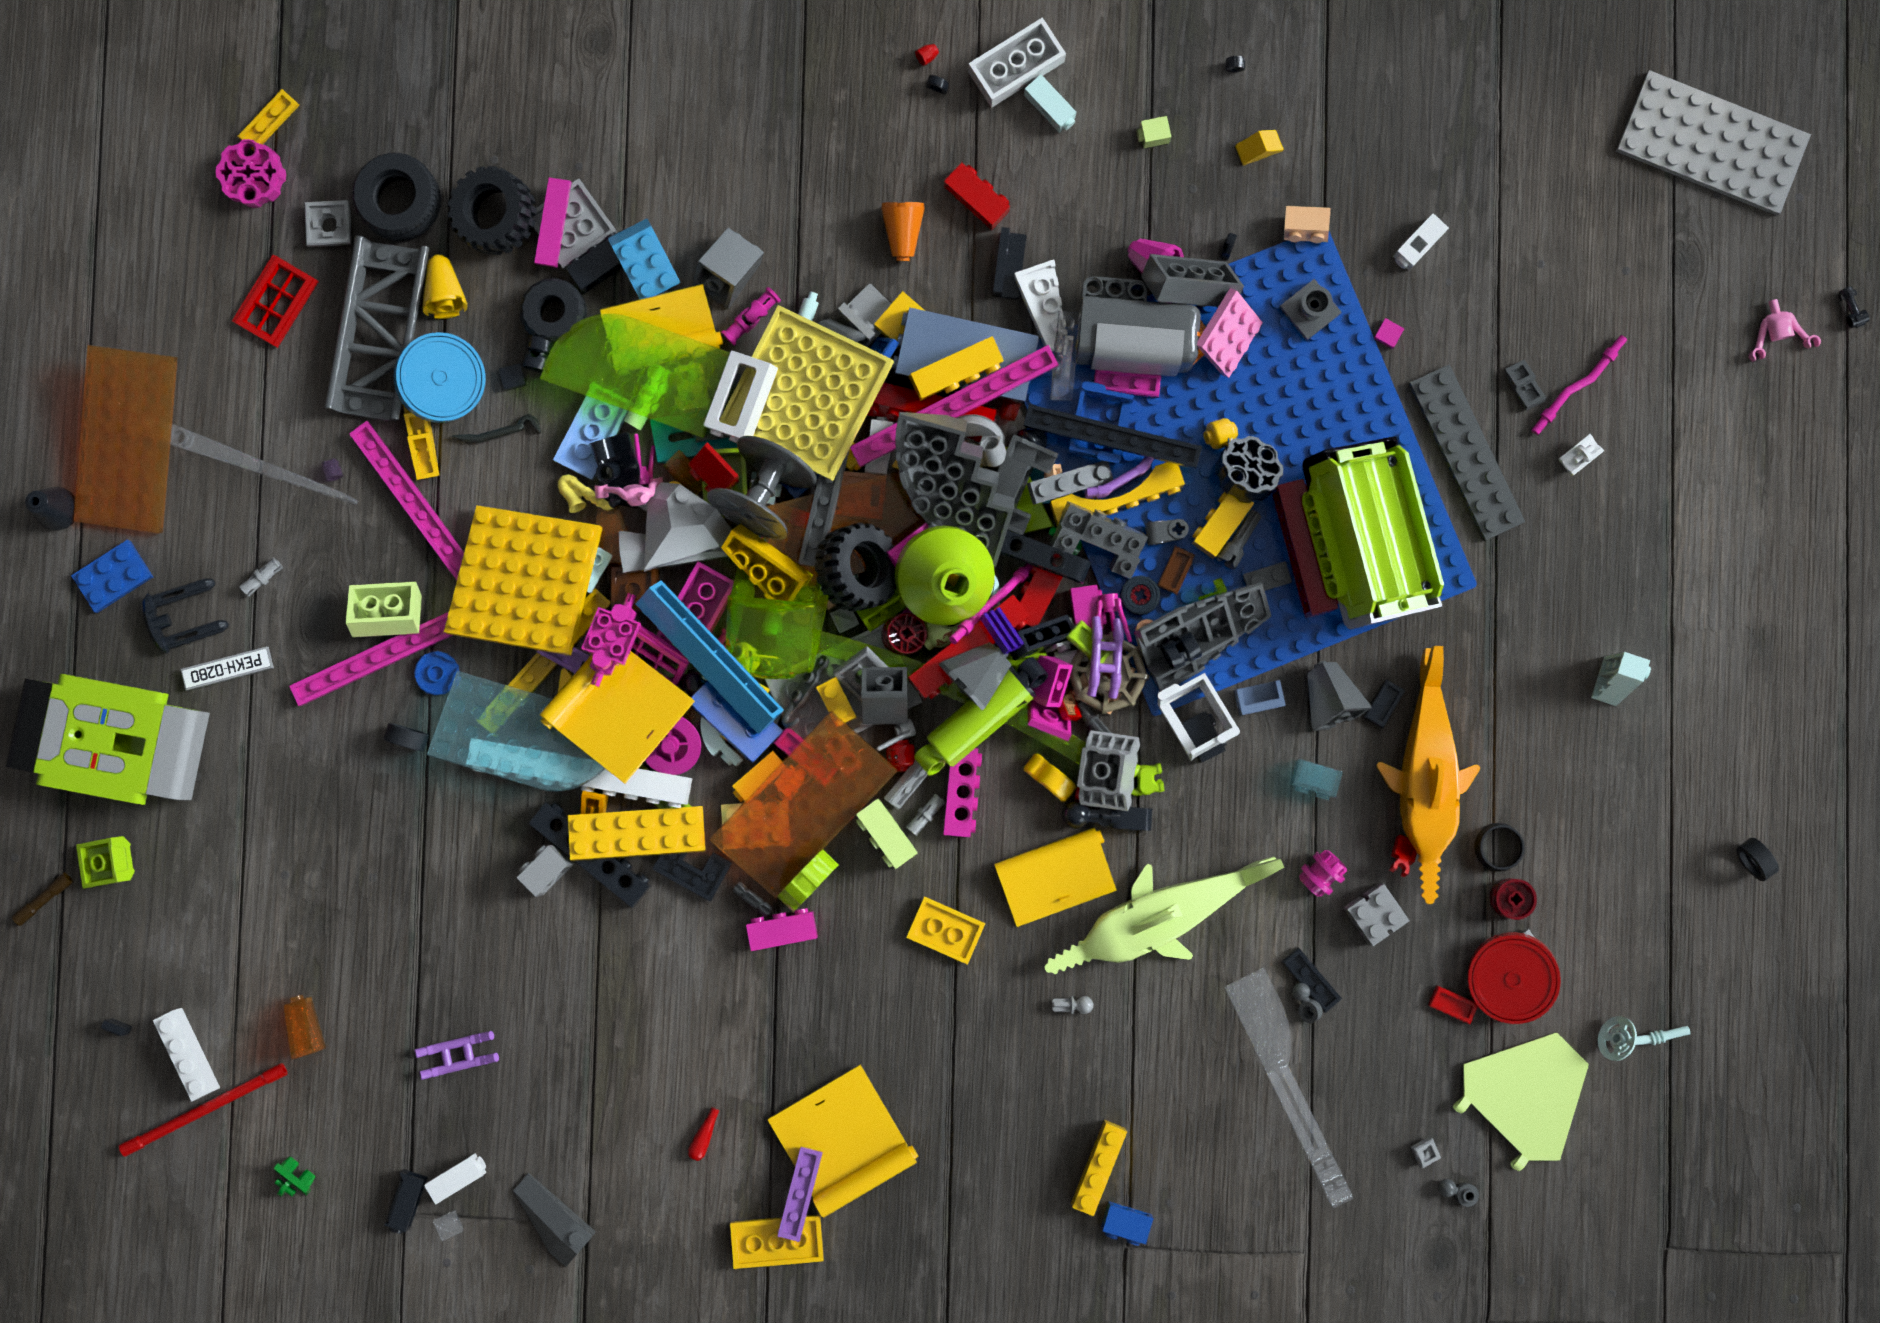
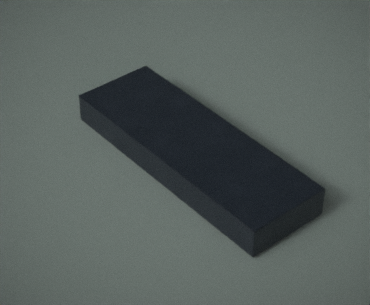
M1299 947L1281 961L1299 983H1304L1309 987L1311 998L1321 1005L1324 1013H1327L1342 1000L1340 995Z

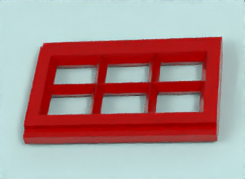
M273 254L232 321L278 348L319 281ZM279 268L290 273L281 288L271 283ZM293 276L304 281L295 296L285 291ZM267 287L278 292L269 308L259 302ZM281 295L292 300L283 316L273 311ZM256 306L266 311L258 326L247 321ZM270 314L280 320L271 335L261 329Z

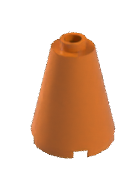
M882 203L881 209L892 257H896V261H910V257H914L925 209L924 203Z

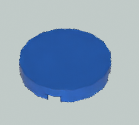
M434 651L425 654L419 659L414 675L420 689L428 694L443 695L454 689L458 683L460 671L459 665L453 657L444 652Z

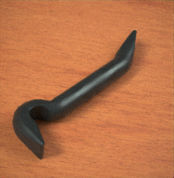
M527 414L522 416L518 423L478 435L462 434L452 435V437L470 443H482L520 432L525 428L524 425L527 421H531L532 425L540 433L542 432L538 419L533 415Z

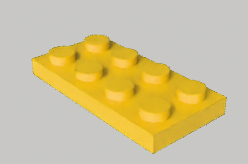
M820 1214L806 1215L800 1242L778 1237L782 1218L731 1222L733 1268L824 1261Z

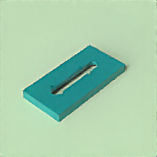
M709 409L650 420L659 464L693 458L707 442L713 449L738 447L737 443L730 441L729 438L696 443L695 438L677 442L669 441L668 437L671 434L692 431V420L706 418Z

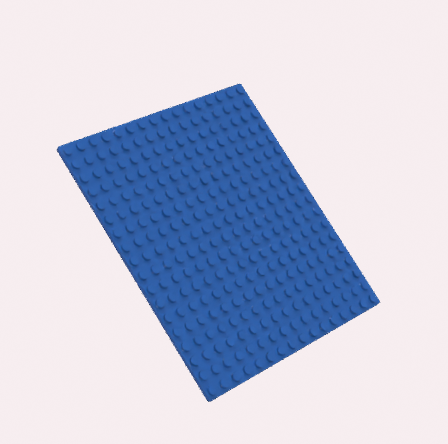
M1330 232L1328 242H1291L1287 240L1229 264L1244 285L1240 295L1263 322L1259 332L1255 334L1248 350L1243 354L1237 368L1229 378L1223 376L1204 355L1188 372L1178 373L1177 376L1161 375L1158 398L1136 395L1133 398L1128 428L1202 446L1197 469L1179 465L1185 483L1180 488L1181 492L1168 496V493L1159 495L1160 499L1147 502L1146 499L1138 502L1139 506L1126 509L1125 506L1119 508L1118 513L1106 516L1112 520L1115 517L1127 523L1126 526L1145 534V523L1182 519L1188 524V533L1181 540L1158 545H1148L1146 541L1139 555L1140 562L1132 577L1146 576L1158 584L1174 546L1195 554L1178 595L1159 588L1160 599L1158 605L1153 611L1145 615L1131 614L1121 603L1132 638V642L1129 643L1136 647L1138 646L1134 632L1140 621L1145 619L1155 621L1179 607L1218 593L1246 586L1242 576L1245 573L1286 561L1292 583L1265 591L1271 612L1269 619L1251 633H1244L1238 638L1239 642L1233 647L1231 645L1220 652L1221 656L1215 661L1211 659L1204 665V670L1179 683V686L1205 673L1217 692L1396 620L1392 619L1355 629H1348L1343 622L1339 604H1337L1338 609L1332 612L1305 618L1272 493L1263 501H1252L1254 504L1248 513L1254 510L1261 515V519L1244 545V556L1236 569L1225 567V560L1219 562L1216 557L1212 559L1192 544L1195 540L1192 535L1199 526L1203 528L1208 522L1205 517L1212 508L1216 510L1221 503L1218 502V499L1224 492L1220 487L1219 478L1215 474V463L1218 461L1224 448L1213 449L1210 444H1206L1203 433L1206 431V426L1209 422L1227 418L1235 423L1238 430V439L1254 436L1263 443L1271 445L1278 452V459L1283 465V476L1279 479L1278 485L1304 479V483H1308L1310 487L1312 479L1309 468L1331 458L1338 463L1336 451L1384 442L1385 450L1400 445L1409 453L1444 582L1439 598L1443 601L1473 589L1477 585ZM1315 279L1320 286L1326 288L1331 293L1333 302L1342 313L1306 341L1279 307ZM1153 294L1147 296V302H1158ZM1193 305L1199 309L1201 321L1207 327L1218 308L1214 306L1200 307ZM1078 324L1066 328L1068 337L1067 347L1052 351L1059 366L1029 381L1024 402L1027 410L1029 404L1076 415L1082 383L1085 381L1094 383L1095 370L1090 369V365L1075 364ZM1038 339L1036 351L1044 347L1041 339ZM1088 396L1084 417L1118 426L1122 403ZM1045 432L1047 436L1046 448L1058 453L1054 464H1061L1062 473L1101 462L1098 458L1069 454L1071 438ZM1079 441L1078 443L1080 448L1108 453L1113 452L1112 448ZM1369 449L1352 452L1353 458L1371 455ZM1123 451L1120 464L1108 462L1113 479L1139 465L1144 456ZM1154 459L1150 464V468L1139 478L1131 480L1111 492L1105 498H1092V500L1116 498L1131 492L1145 481L1155 466L1166 462ZM1086 489L1072 494L1085 498L1084 491ZM1247 513L1246 516L1243 518V520L1240 522V524H1239L1238 527L1235 529V531L1233 532V534L1230 536V538L1227 540L1226 543L1231 542V541L1233 540L1234 536H1235L1236 533L1238 532L1239 528L1241 527V525H1242V523L1244 522L1245 518L1247 517L1248 513ZM1176 524L1175 528L1172 529L1173 532H1177V535H1180L1184 530L1179 527V524ZM1081 540L1087 558L1091 562V568L1100 590H1102V595L1118 593V599L1121 598L1122 586L1129 578L1110 570L1109 565L1115 553ZM1143 590L1134 592V595L1137 596V601L1146 599V596L1143 595ZM1117 609V611L1114 612V613H1115V619H1116V618H1120L1119 613H1118V609ZM1124 632V640L1128 642ZM1133 657L1129 659L1131 666L1136 669ZM1145 666L1149 680L1143 686L1142 692L1151 714L1158 716L1163 714L1157 705L1159 690ZM1200 687L1169 704L1172 709L1205 697Z

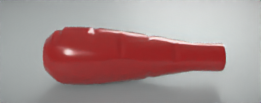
M711 1107L707 1118L688 1148V1156L691 1159L700 1161L705 1156L720 1110Z

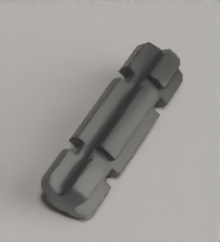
M742 882L737 883L734 887L733 892L738 896L741 895L742 899L753 908L759 909L758 912L763 916H767L771 912L772 906L767 902L764 903L760 896L751 889L748 890L747 886Z

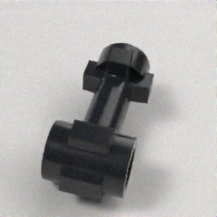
M1850 286L1840 290L1839 299L1840 301H1846L1851 314L1846 317L1848 326L1850 328H1859L1866 325L1870 319L1869 314L1866 310L1859 311L1854 298L1857 295L1856 289L1853 290V287Z

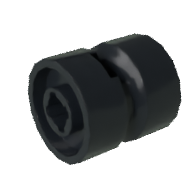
M528 336L526 345L528 353L524 354L521 366L534 372L549 374L552 365L550 357L555 353L556 344L542 337Z
M1190 631L1177 636V641L1170 640L1160 646L1165 660L1173 671L1184 666L1186 660L1192 662L1202 656L1201 649Z

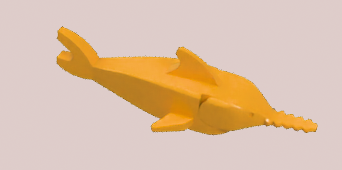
M1443 646L1425 648L1422 654L1420 664L1421 688L1406 744L1402 771L1383 762L1376 764L1378 771L1390 790L1400 794L1402 826L1409 841L1419 855L1417 861L1422 864L1419 867V871L1422 872L1419 879L1423 881V884L1420 886L1424 890L1421 897L1425 899L1426 904H1433L1434 900L1439 897L1435 892L1439 889L1436 882L1440 880L1437 875L1441 870L1438 864L1441 862L1440 857L1456 836L1459 825L1460 794L1467 791L1480 771L1479 765H1473L1459 771L1453 735L1440 687L1443 676Z

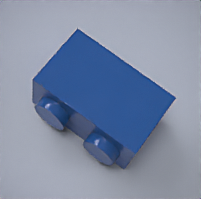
M1108 1201L1101 1229L1107 1237L1118 1239L1119 1236L1126 1238V1242L1139 1246L1142 1243L1146 1245L1154 1218L1150 1213Z

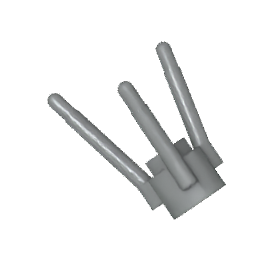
M908 719V724H897V726H894L896 737L876 748L877 751H881L900 740L915 736L916 732L911 719ZM860 721V722H859V725H860V726L872 725V724H863V721Z

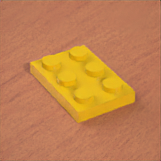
M924 896L906 938L968 965L985 923Z

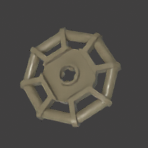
M1113 632L1103 635L1102 639L1106 642H1113ZM1123 640L1122 649L1129 653L1126 656L1122 655L1121 684L1118 693H1121L1124 698L1108 703L1111 679L1103 676V672H1099L1100 681L1097 688V693L1103 695V702L1086 694L1089 687L1091 660H1089L1086 667H1079L1085 654L1078 649L1070 663L1073 665L1070 679L1076 695L1075 699L1077 701L1081 700L1101 711V714L1136 705V700L1143 686L1149 680L1139 647ZM1113 652L1103 664H1112ZM1133 657L1137 673H1132L1128 662V659ZM1078 672L1085 673L1088 686L1084 690ZM1131 678L1137 679L1129 694L1125 689Z

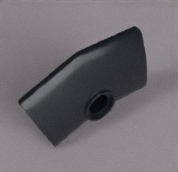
M628 432L589 443L598 466L596 469V477L599 480L598 486L608 484V487H620L623 489L627 485H640V467ZM607 467L612 471L611 477L606 472ZM608 493L609 497L604 498L608 502L609 500L620 498L621 502L618 505L638 508V506H630L626 500L614 493Z

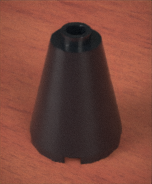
M50 487L33 491L27 495L25 500L27 509L43 527L50 530L60 531L68 528L75 522L77 511H79L77 498L71 491L63 487Z

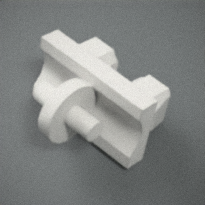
M1589 434L1558 460L1570 475L1573 476L1604 450L1595 442L1592 435Z

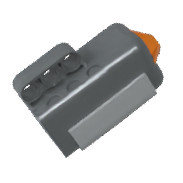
M1092 276L1084 281L1082 288L1075 364L1090 365V369L1177 376L1178 373L1190 371L1193 365L1204 356L1197 346V342L1206 327L1201 321V314L1196 306L1178 303L1147 302V286L1140 280ZM1095 286L1098 291L1091 293L1087 290V287ZM1117 288L1120 293L1113 295L1109 292V289ZM1137 289L1142 295L1136 297L1132 295L1131 291Z

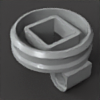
M968 414L957 417L967 421L964 437L982 436L981 443L978 445L983 447L982 460L979 467H995L1002 464L1007 452L1004 446L1005 437L1001 428L989 418L981 415Z

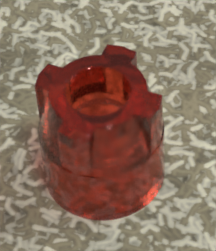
M1004 399L999 416L1009 421H1015L1021 404L1011 399Z

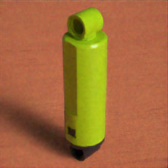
M1034 657L1023 661L1017 671L1011 665L985 709L981 710L971 700L966 702L927 736L930 744L925 745L915 754V760L929 776L939 772L945 763L951 767L955 766L1033 700L1037 695L1032 689L1042 685L1048 678V673Z

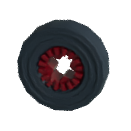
M1142 575L1134 576L1122 586L1120 593L1121 603L1131 614H1148L1159 603V588L1155 581L1149 577ZM1143 590V595L1146 596V599L1137 601V596L1134 595V592Z

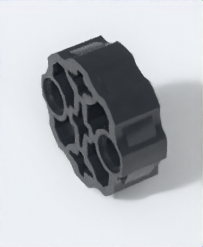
M1247 436L1243 439L1235 438L1227 444L1215 463V474L1219 478L1220 487L1226 494L1233 495L1240 502L1251 503L1255 500L1263 501L1270 496L1278 485L1279 479L1283 476V465L1278 459V452L1271 445L1263 443L1257 437Z

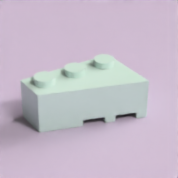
M1627 652L1604 656L1591 698L1617 706L1640 686L1644 679L1648 678L1651 667H1649L1650 660Z

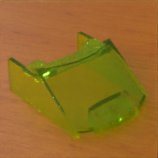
M737 566L731 595H728L726 649L754 677L789 679L806 671L808 673L812 672L829 598L828 595H824L821 591V584L817 583L816 587L805 586L801 588L796 595L795 602L754 598L755 589L749 580L750 577L743 569L740 570Z

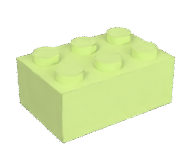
M417 583L349 585L346 625L352 637L419 633L422 595Z
M880 799L875 800L856 814L858 816L857 824L862 831L866 829L872 836L869 838L870 842L876 850L878 848L882 849L885 854L882 858L889 868L894 866L897 869L918 853Z

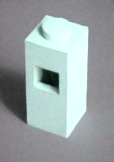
M1041 74L1025 88L1024 96L1059 133L1063 129L1068 130L1075 123L1076 111Z

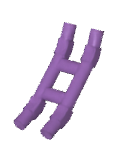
M1144 457L1139 465L1103 486L1086 488V491H1084L1085 498L1100 499L1107 497L1111 492L1142 476L1150 468V464L1154 459Z
M1094 616L1092 617L1091 672L1087 695L1091 697L1096 696L1100 681L1099 672L1112 673L1108 697L1117 699L1121 684L1122 644L1124 640L1122 622L1120 618L1113 620V642L1101 641L1103 634L1101 618ZM1101 650L1113 651L1112 664L1100 663Z
M488 1031L414 1049L416 1058L441 1052L443 1065L419 1071L421 1080L498 1062L499 1055L497 1053L474 1058L471 1044L493 1040L494 1033ZM463 1047L465 1060L452 1063L450 1050Z

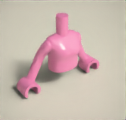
M1771 300L1768 302L1771 314L1767 315L1761 322L1756 346L1749 353V359L1751 361L1756 360L1755 352L1759 354L1761 360L1765 358L1766 352L1762 347L1767 329L1771 342L1795 336V331L1804 340L1803 346L1807 349L1811 348L1810 340L1817 347L1820 345L1821 339L1817 335L1809 337L1791 312H1780L1778 300Z
M663 477L650 478L648 487L638 484L627 485L623 489L620 487H608V484L594 486L595 498L609 497L608 493H614L626 500L630 506H641L654 496L656 487L663 482Z

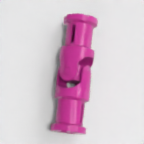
M768 286L765 288L766 291L757 300L754 299L751 302V307L745 308L734 319L735 322L727 330L721 331V334L733 346L737 344L736 341L743 334L749 333L759 323L760 318L758 319V317H765L768 314L767 311L776 302H781L778 295ZM768 298H770V300H769L765 305H763V303H764ZM742 315H744L746 321L750 322L753 325L749 326L746 323H744V321L742 320Z

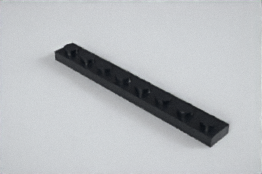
M1032 404L1028 406L1024 421V427L1193 469H1197L1202 446Z

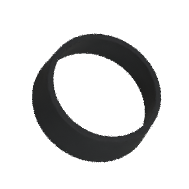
M1492 823L1478 833L1474 848L1477 859L1484 867L1492 871H1506L1521 861L1525 851V844L1520 833L1513 827L1504 823ZM1500 827L1509 828L1517 834L1520 840V855L1516 862L1509 867L1494 866L1484 856L1483 841L1486 835L1493 829Z

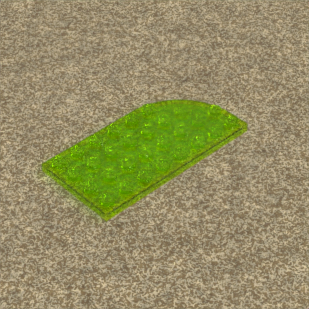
M600 314L577 322L571 326L568 332L559 337L550 351L540 379L704 438L707 427L703 425L730 352L625 315Z

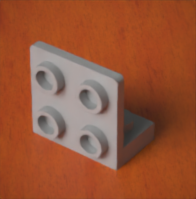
M868 284L848 305L843 303L838 308L839 315L852 328L860 330L867 337L870 345L881 334L874 328V323L888 309L891 303L872 284Z

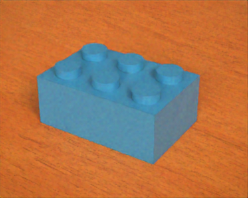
M648 219L608 238L639 299L656 296L681 283Z

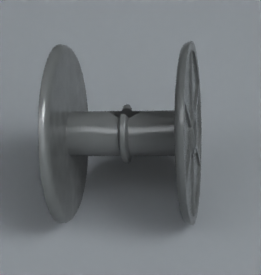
M749 435L741 436L737 441L738 450L744 459L759 471L754 480L749 481L750 488L746 495L730 489L715 488L709 491L707 495L708 500L722 516L735 525L742 524L754 534L763 538L783 540L788 535L787 527L773 511L766 507L770 497L775 496L774 489L778 482L796 488H810L817 482L816 475L807 463L788 449L764 438Z

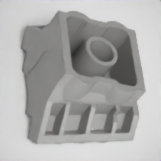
M1090 731L1086 748L1082 749L1077 787H1080L1079 801L1081 805L1122 811L1129 810L1132 803L1131 793L1134 789L1135 768L1138 762L1139 737Z

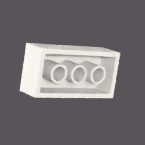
M1041 18L970 62L968 72L992 108L1032 83L1040 74L1043 76L1064 63L1066 53L1044 19Z

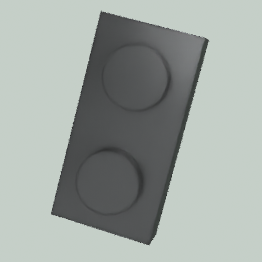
M1286 561L1242 575L1246 586L1261 582L1265 591L1292 583Z

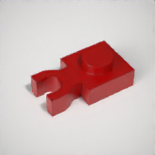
M1401 834L1396 837L1391 856L1396 858V860L1391 865L1389 871L1394 872L1399 866L1402 869L1401 876L1406 877L1409 874V865L1415 862L1417 852L1409 839Z

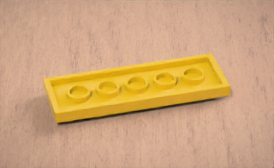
M703 806L568 815L570 861L705 851Z

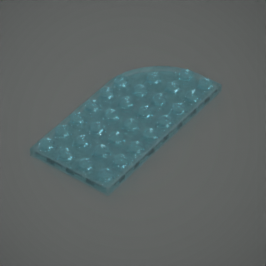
M460 671L456 673L427 752L428 756L552 792L580 787L595 779L605 770L603 766L554 727L548 729L540 722L542 717L539 714L551 702V698Z

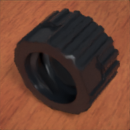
M1231 56L1226 58V71L1237 73L1245 70L1244 57Z

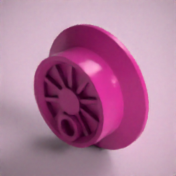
M681 717L647 757L646 763L657 772L671 775L682 774L691 769L701 753V740L696 728L688 720Z

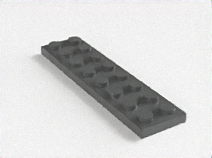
M1450 364L1410 382L1411 391L1483 540L1486 541L1524 523L1523 515Z

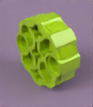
M824 850L820 851L777 897L794 912L839 864Z

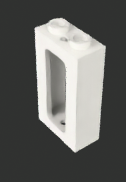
M731 350L703 426L711 429L710 434L721 438L723 434L730 436L729 440L737 443L741 436H753L778 368L771 363ZM742 365L756 370V374L739 420L735 426L720 422L719 419L723 413L739 367Z

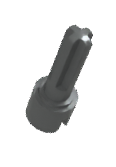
M1251 510L1233 540L1225 543L1216 557L1219 562L1225 560V567L1236 569L1244 556L1243 547L1261 519V515L1258 512Z

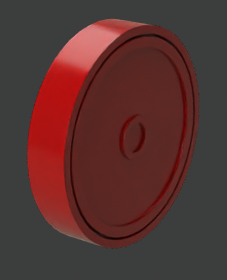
M1507 932L1487 939L1476 949L1468 967V984L1475 1003L1485 1014L1503 1023L1523 1024L1540 1018L1553 1006L1560 991V971L1552 952L1540 940L1524 933Z

